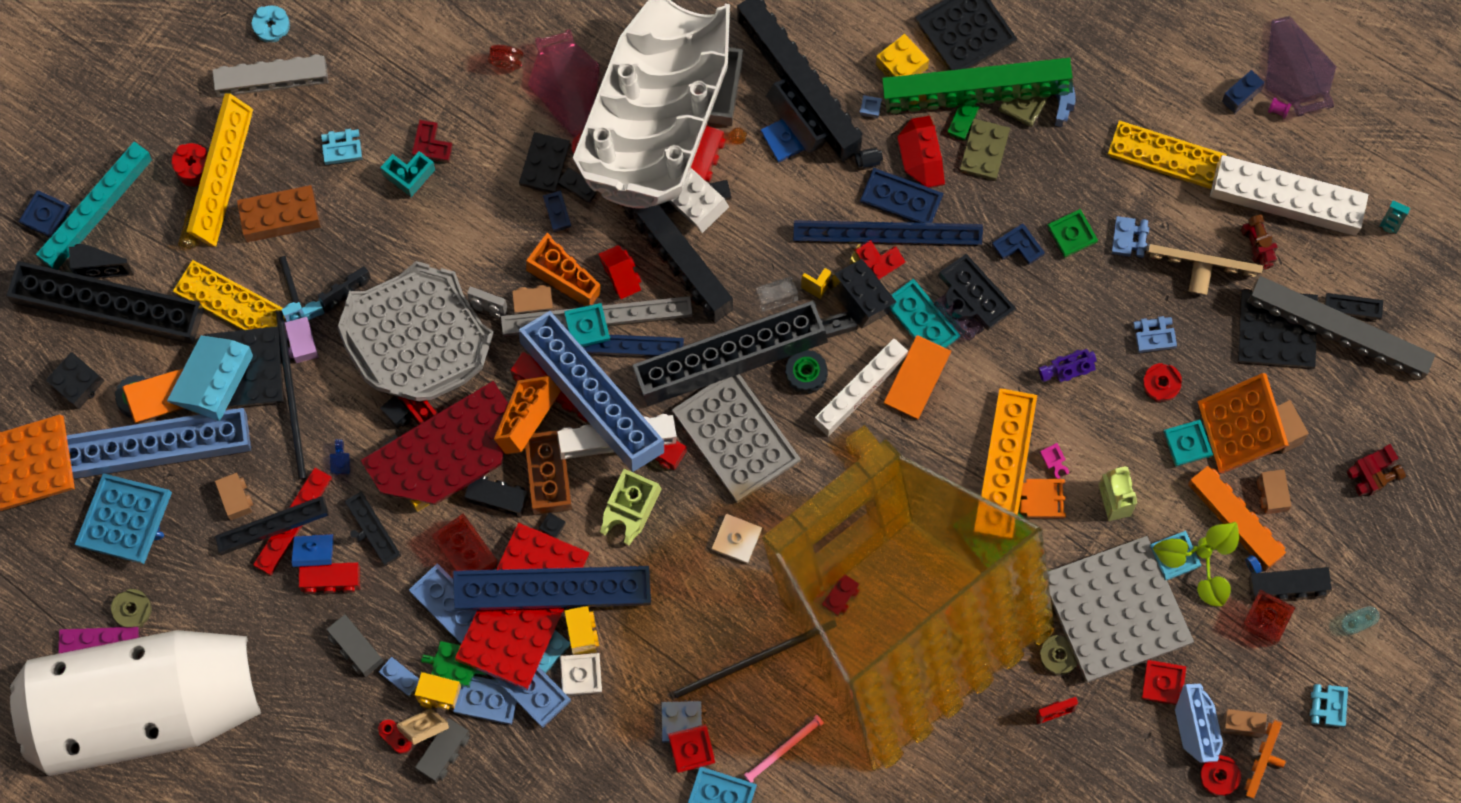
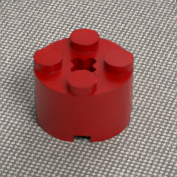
M189 143L179 145L174 152L172 167L176 176L183 184L199 186L208 155L204 147Z

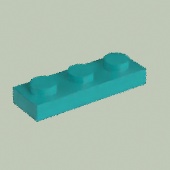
M1393 200L1379 226L1388 233L1397 234L1410 208Z

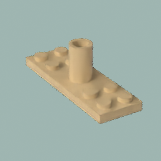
M1149 244L1146 250V254H1150V258L1161 260L1162 257H1168V261L1180 263L1181 260L1194 262L1188 291L1207 295L1213 266L1225 268L1224 272L1233 274L1241 271L1244 272V276L1256 277L1263 270L1262 265Z

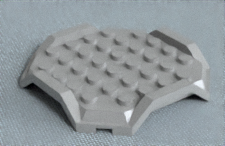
M415 261L399 276L369 290L349 291L344 311L338 324V331L346 352L366 383L378 391L414 401L432 400L458 388L483 369L493 331L481 323L463 295L454 271L443 268L441 270L429 267V264Z

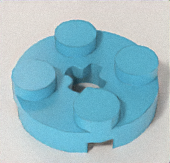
M277 6L259 7L254 14L252 28L259 39L272 43L279 41V38L288 33L290 22L284 9ZM271 20L274 23H276L275 25H272L271 28H269L268 24H266Z

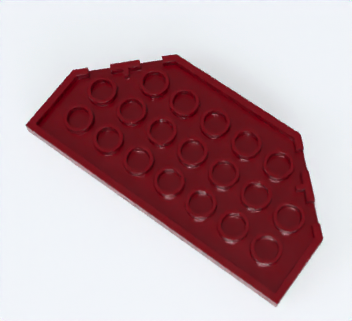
M493 380L363 458L361 463L381 494L436 505L501 466L504 451L496 443L494 437L507 409L508 402Z

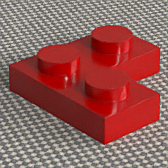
M869 240L854 250L859 260L863 259L878 279L906 263L897 246L880 255L873 242Z

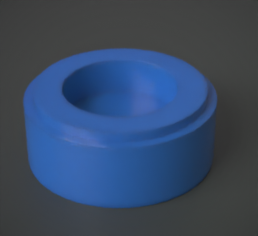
M1251 555L1245 558L1246 565L1251 573H1260L1262 571L1261 565L1255 556Z

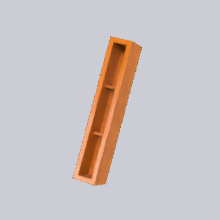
M1207 466L1190 480L1188 484L1190 488L1223 524L1237 523L1239 542L1251 555L1257 558L1265 571L1269 570L1286 554L1284 545L1271 536L1272 533L1266 526L1263 527L1259 523V518L1254 512H1249L1245 507V502L1232 493L1233 490L1230 485L1222 482L1219 473L1215 469Z

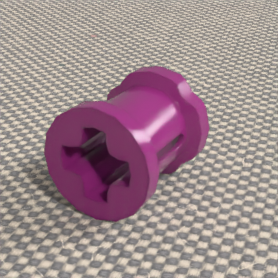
M1274 97L1268 113L1273 112L1282 116V119H1285L1292 104H1285Z

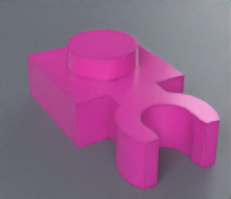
M1058 443L1039 452L1047 468H1054L1053 474L1056 479L1060 478L1058 475L1059 470H1063L1066 475L1069 474L1068 468L1061 463L1066 459Z

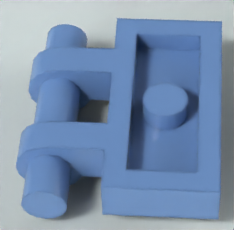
M1117 216L1111 254L1131 256V250H1137L1136 256L1144 257V252L1147 250L1146 236L1149 234L1148 220H1141L1140 226H1135V219ZM1134 234L1139 235L1138 242H1133Z
M1160 316L1157 319L1151 320L1144 318L1133 322L1134 329H1142V332H1138L1135 335L1138 353L1174 349L1177 347L1174 328L1166 329V325H1172V317L1164 318V316ZM1149 327H1159V330L1149 331Z

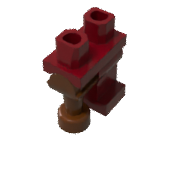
M1256 215L1248 219L1249 223L1243 224L1241 232L1243 236H1249L1254 263L1259 262L1263 266V270L1274 266L1273 263L1277 260L1275 252L1278 247L1276 242L1272 243V235L1265 231L1263 216Z
M1391 444L1357 460L1347 470V475L1351 480L1359 477L1362 482L1355 487L1359 496L1366 494L1371 496L1381 491L1390 481L1394 479L1400 481L1406 478L1405 471L1400 464L1392 467V472L1383 474L1381 471L1394 465L1399 459Z

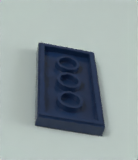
M873 168L860 203L914 223H933L944 193Z

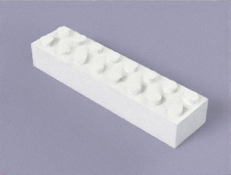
M1222 155L1217 163L1210 197L1356 236L1362 227L1369 194Z

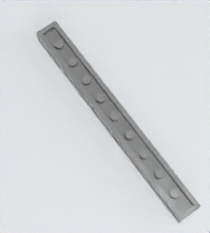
M690 296L602 306L607 326L692 317ZM572 309L551 311L568 330L564 311ZM549 311L501 316L503 337L519 335L520 328Z

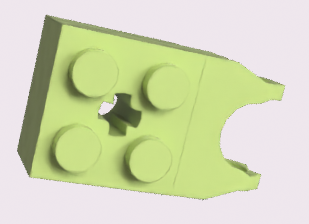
M1124 466L1107 471V474H1103L1101 477L1099 489L1108 521L1131 516L1137 504V498L1132 489L1128 467Z
M623 469L607 502L608 505L603 514V524L600 533L606 535L616 524H624L626 526L624 543L629 546L633 539L641 533L662 490L660 485ZM636 493H637V494H638V497L635 498V499H632L631 496H632V495H636Z

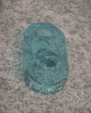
M1372 606L1364 607L1345 616L1341 627L1349 635L1357 634L1376 625L1380 619L1379 611ZM1365 615H1370L1372 620H1367ZM1348 623H1353L1354 628H1350L1348 626Z

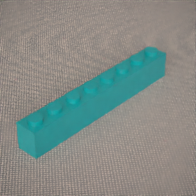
M136 142L131 144L38 251L36 255L41 263L51 269L58 270L69 257V247L80 244L150 164L152 158L148 151Z

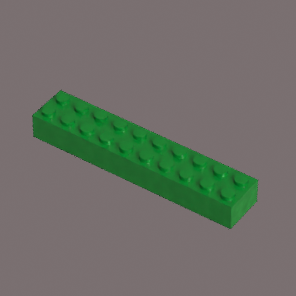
M1061 58L883 78V88L887 112L897 114L906 110L916 112L924 108L934 110L943 106L948 108L962 104L972 106L980 102L985 104L999 100L1009 102L1017 98L1027 100L1036 96L1042 98L1055 94L1065 96L1073 93L1071 59Z

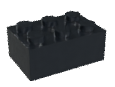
M863 259L835 273L827 285L861 329L889 314L896 304V300Z

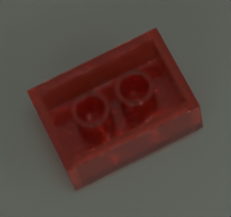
M464 513L431 535L434 543L454 571L492 570L498 565L497 559Z

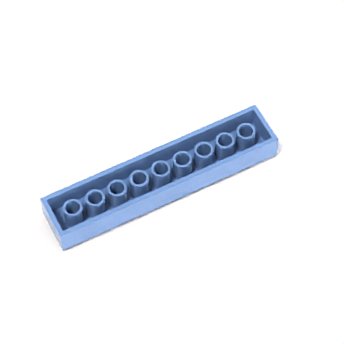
M551 311L519 329L521 345L547 375L550 376L631 472L636 471L664 453V440Z
M244 408L226 410L220 421L204 415H194L67 435L73 479L251 451L248 420Z

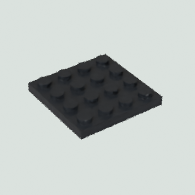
M943 0L915 17L916 23L949 70L973 68L1014 44L1018 39L991 0Z
M1242 289L1240 298L1238 363L1315 369L1317 332L1307 331L1299 324L1289 323L1286 318L1274 316L1268 310L1254 307L1252 303L1247 301L1252 289ZM1300 293L1318 301V295Z
M278 326L204 334V336L229 339L247 345L253 354L227 408L284 402L282 357Z

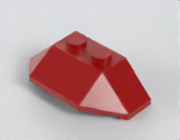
M930 115L912 118L897 136L904 171L925 187L944 186L943 162L935 125Z

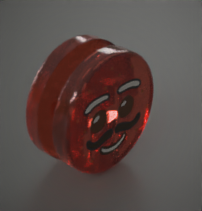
M492 45L490 47L488 62L491 65L510 70H518L522 67L520 60L523 59L524 53L520 49L506 45Z

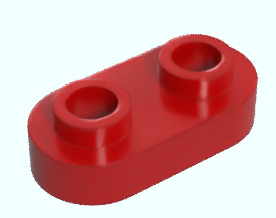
M387 719L380 723L378 727L380 736L397 753L405 754L411 750L412 743L398 731L397 724L393 720ZM390 726L392 729L390 732H385V727ZM400 740H405L403 746L398 745Z

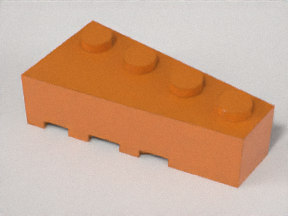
M546 233L526 260V271L582 305H593L600 295V284L584 268H581L576 263V260L572 256L570 257L564 251V248L552 239L550 234Z
M550 376L519 380L494 437V440L505 454L522 452L561 392Z

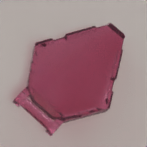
M568 29L564 33L542 39L540 37L534 38L538 54L528 86L543 101L547 109L560 124L569 131L572 137H575L584 130L595 102L600 64L574 42L571 29ZM567 40V41H564V42L552 44V43H555V42Z

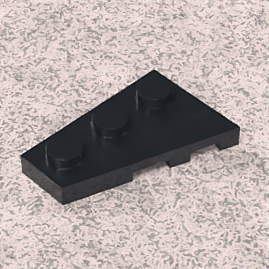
M363 266L347 276L343 284L337 285L336 283L331 286V290L327 294L322 292L317 295L322 308L326 312L335 310L343 299H347L349 291H355L358 287H363L369 282L371 276L366 267Z

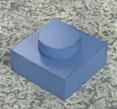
M863 95L860 115L878 118L882 98Z

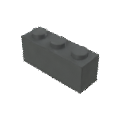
M343 615L327 628L330 634L327 636L334 646L338 644L341 647L339 652L346 660L349 658L354 663L352 667L358 675L362 673L366 677L384 663L381 656L346 615Z
M449 718L446 721L449 728L437 734L415 767L419 773L436 784L439 780L442 781L448 773L446 769L450 763L454 764L459 757L458 751L461 747L464 748L470 740V737H468L470 735L469 731Z

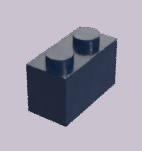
M1250 70L1225 92L1222 102L1236 114L1261 92L1265 82Z

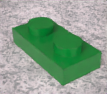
M960 105L947 135L965 141L979 107L976 105Z

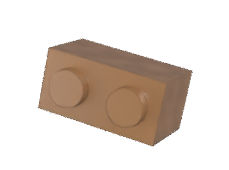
M540 285L533 289L521 287L513 291L515 315L553 311L550 287Z
M1285 469L1262 472L1259 479H1257L1258 490L1262 492V497L1260 498L1261 508L1265 509V514L1288 512L1292 506Z
M235 473L215 481L230 521L252 513L250 506H253L250 495L246 496L244 489L247 486L243 477L240 478Z
M1227 709L1224 713L1222 733L1262 738L1266 732L1267 714Z

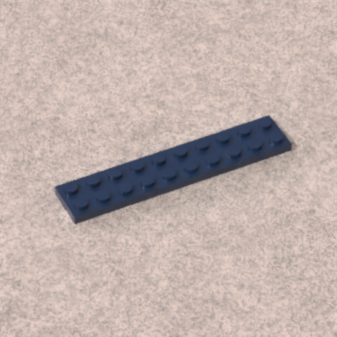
M649 566L453 571L454 611L651 605Z

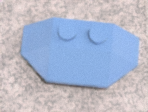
M1201 684L1183 685L1175 708L1183 749L1200 763L1218 761L1223 741L1215 705L1203 690Z

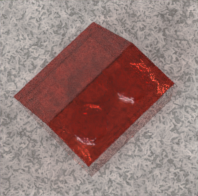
M1259 590L1240 628L1276 645L1280 641L1296 607Z

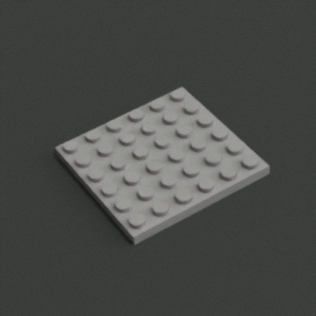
M1147 536L1040 575L1086 683L1194 643L1167 580H1165L1150 547L1151 543Z

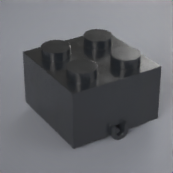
M72 351L46 379L49 384L78 409L89 398L95 396V391L105 381Z

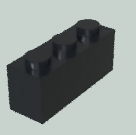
M485 476L469 484L465 494V500L468 503L522 518L528 499V493L525 491V488L514 485V487L507 486V483L500 480L495 482L489 481Z

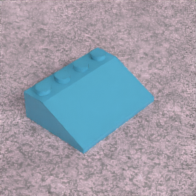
M201 335L167 401L220 421L253 357L250 347L229 339Z

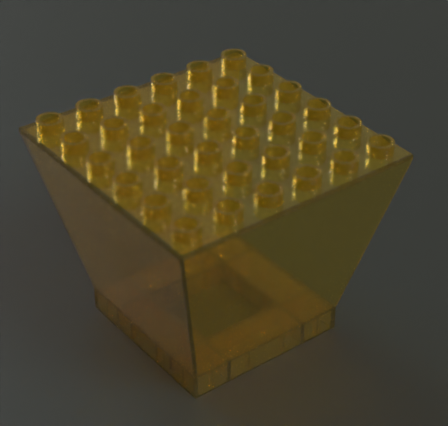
M887 439L882 441L761 538L780 599L796 616L874 771L882 764L885 768L895 765L902 758L904 752L901 749L912 740L916 743L924 741L934 730L932 723L942 715L946 718L956 715L964 706L962 699L973 690L977 694L985 691L994 681L993 673L1003 665L1006 669L1013 668L1023 658L1024 652L1022 650L1032 641L1037 645L1042 644L1054 631L1052 627L1054 622L1042 528L906 458ZM865 504L867 513L819 552L814 553L813 545ZM847 575L859 583L857 587L859 593L856 597L851 596L846 605L849 607L845 613L840 612L839 615H836L824 607L822 603L838 580Z

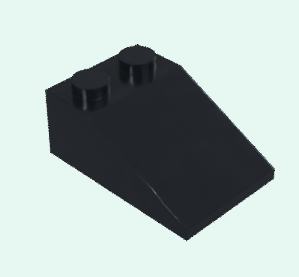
M76 244L73 247H69L70 269L73 274L96 279L134 275L132 267L125 258L85 244Z

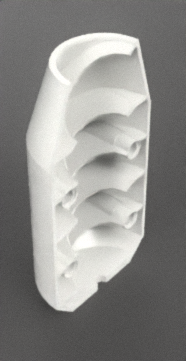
M648 0L620 35L573 156L575 164L593 191H599L607 200L632 208H648L673 200L681 194L728 68L729 4L717 8L716 13L713 15H704L688 11L671 0Z
M175 630L27 660L10 687L12 692L10 695L13 726L17 742L21 744L22 756L26 761L48 776L196 747L261 714L249 671L247 636ZM145 651L144 656L138 659L139 653ZM63 667H66L64 673L60 675L61 669ZM158 728L159 735L156 739H153L151 733L154 729ZM79 744L80 750L78 754L75 755L73 752V748L75 745Z

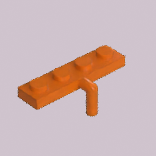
M1274 720L1273 724L1269 722L1265 734H1268L1267 741H1262L1258 751L1262 753L1259 761L1255 760L1251 770L1255 772L1252 779L1248 778L1245 790L1248 791L1246 796L1251 798L1256 796L1267 763L1284 768L1286 761L1271 755L1283 722Z

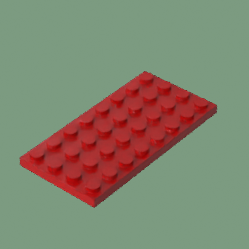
M518 522L496 570L584 568L590 552ZM565 608L477 610L458 650L455 661L528 691Z

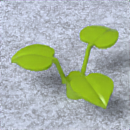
M1236 522L1211 527L1207 531L1206 537L1201 538L1198 541V545L1193 546V549L1187 552L1188 544L1181 539H1167L1153 546V550L1159 560L1170 568L1183 566L1186 562V556L1192 555L1195 551L1199 557L1205 558L1207 580H1202L1198 583V594L1207 604L1212 606L1225 605L1230 596L1231 587L1229 582L1223 577L1216 576L1211 579L1210 556L1214 550H1217L1222 555H1227L1236 549L1239 541V530Z

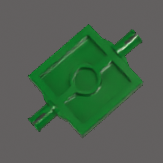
M440 641L438 652L434 657L423 654L422 663L433 664L431 675L458 681L462 687L470 688L471 680L475 673L487 676L484 672L455 661L461 645Z

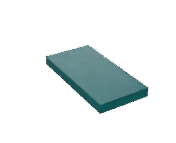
M914 279L892 294L896 304L891 312L914 340L918 335L947 348L961 337Z

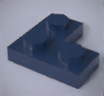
M1023 223L992 243V247L1002 260L1019 251L1028 265H1030L1045 254Z

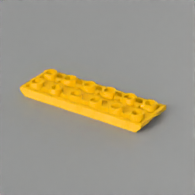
M1120 120L1108 155L1112 158L1212 189L1218 161L1222 155H1227Z
M192 260L173 290L181 298L200 302L204 310L241 330L277 327L275 312L282 311L281 309H283Z

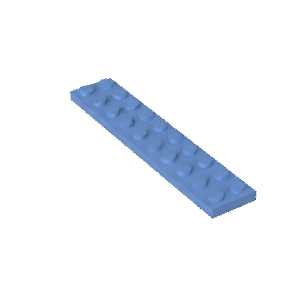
M437 563L409 591L462 644L477 610L454 611L453 579ZM538 667L528 691L493 677L542 728L571 702V699L540 667Z

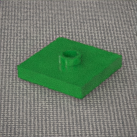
M1081 209L1047 224V228L1064 259L1098 243V239Z

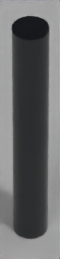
M286 256L279 257V262L292 303H300Z

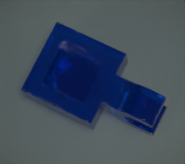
M335 439L336 454H330V473H351L350 453H344L343 439Z

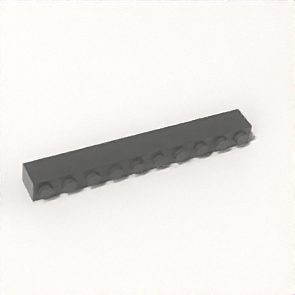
M1259 276L1255 281L1247 300L1256 308L1268 310L1274 316L1286 318L1289 323L1299 324L1307 331L1317 332L1325 339L1335 340L1343 347L1352 348L1361 355L1373 357L1375 361L1383 364L1386 363L1396 371H1404L1414 379H1424L1428 375L1436 355L1262 276Z

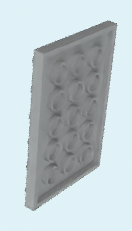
M740 374L710 384L672 409V413L737 503L801 461L798 454Z

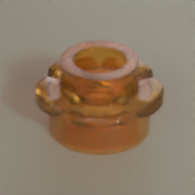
M734 128L729 132V138L733 144L745 142L747 132L743 131L742 128Z

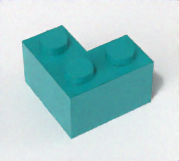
M420 151L408 164H405L392 154L380 167L382 175L410 197L417 192L435 171L434 162Z

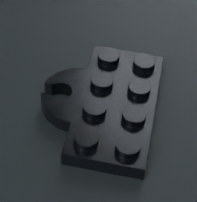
M967 253L938 274V277L949 288L944 299L946 309H950L952 303H958L961 306V309H956L952 316L958 319L969 320L975 317L988 331L1016 310V307Z

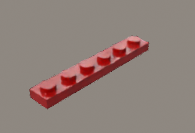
M314 468L290 508L322 496L332 477ZM302 526L271 537L253 564L254 567L271 576L293 542L294 536L298 534Z

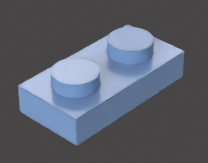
M392 657L379 671L383 677L408 697L417 689L419 678Z

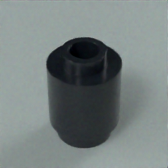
M873 147L856 153L855 161L857 168L866 169L881 165L880 161H883L882 151L878 150L877 147Z

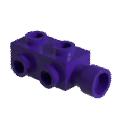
M1087 349L1082 351L1076 350L1073 354L1064 357L1058 356L1055 360L1051 361L1052 365L1038 367V372L1043 382L1051 380V377L1054 376L1060 382L1069 381L1073 377L1086 375L1096 370L1094 363L1097 360L1093 351L1089 352Z

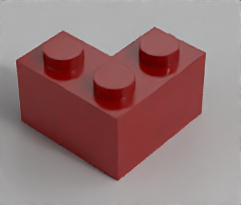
M617 245L598 254L603 268L610 277L614 290L620 299L641 291L639 285L641 283L640 276L637 272H634L633 267H635V263L632 257H629L626 249L622 250Z

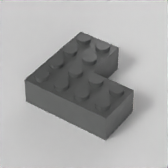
M728 47V68L707 123L726 126L733 125L743 61V49Z

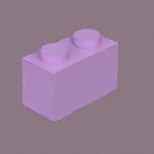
M304 317L286 322L287 341H290L291 347H288L290 358H294L296 363L318 358L308 318Z

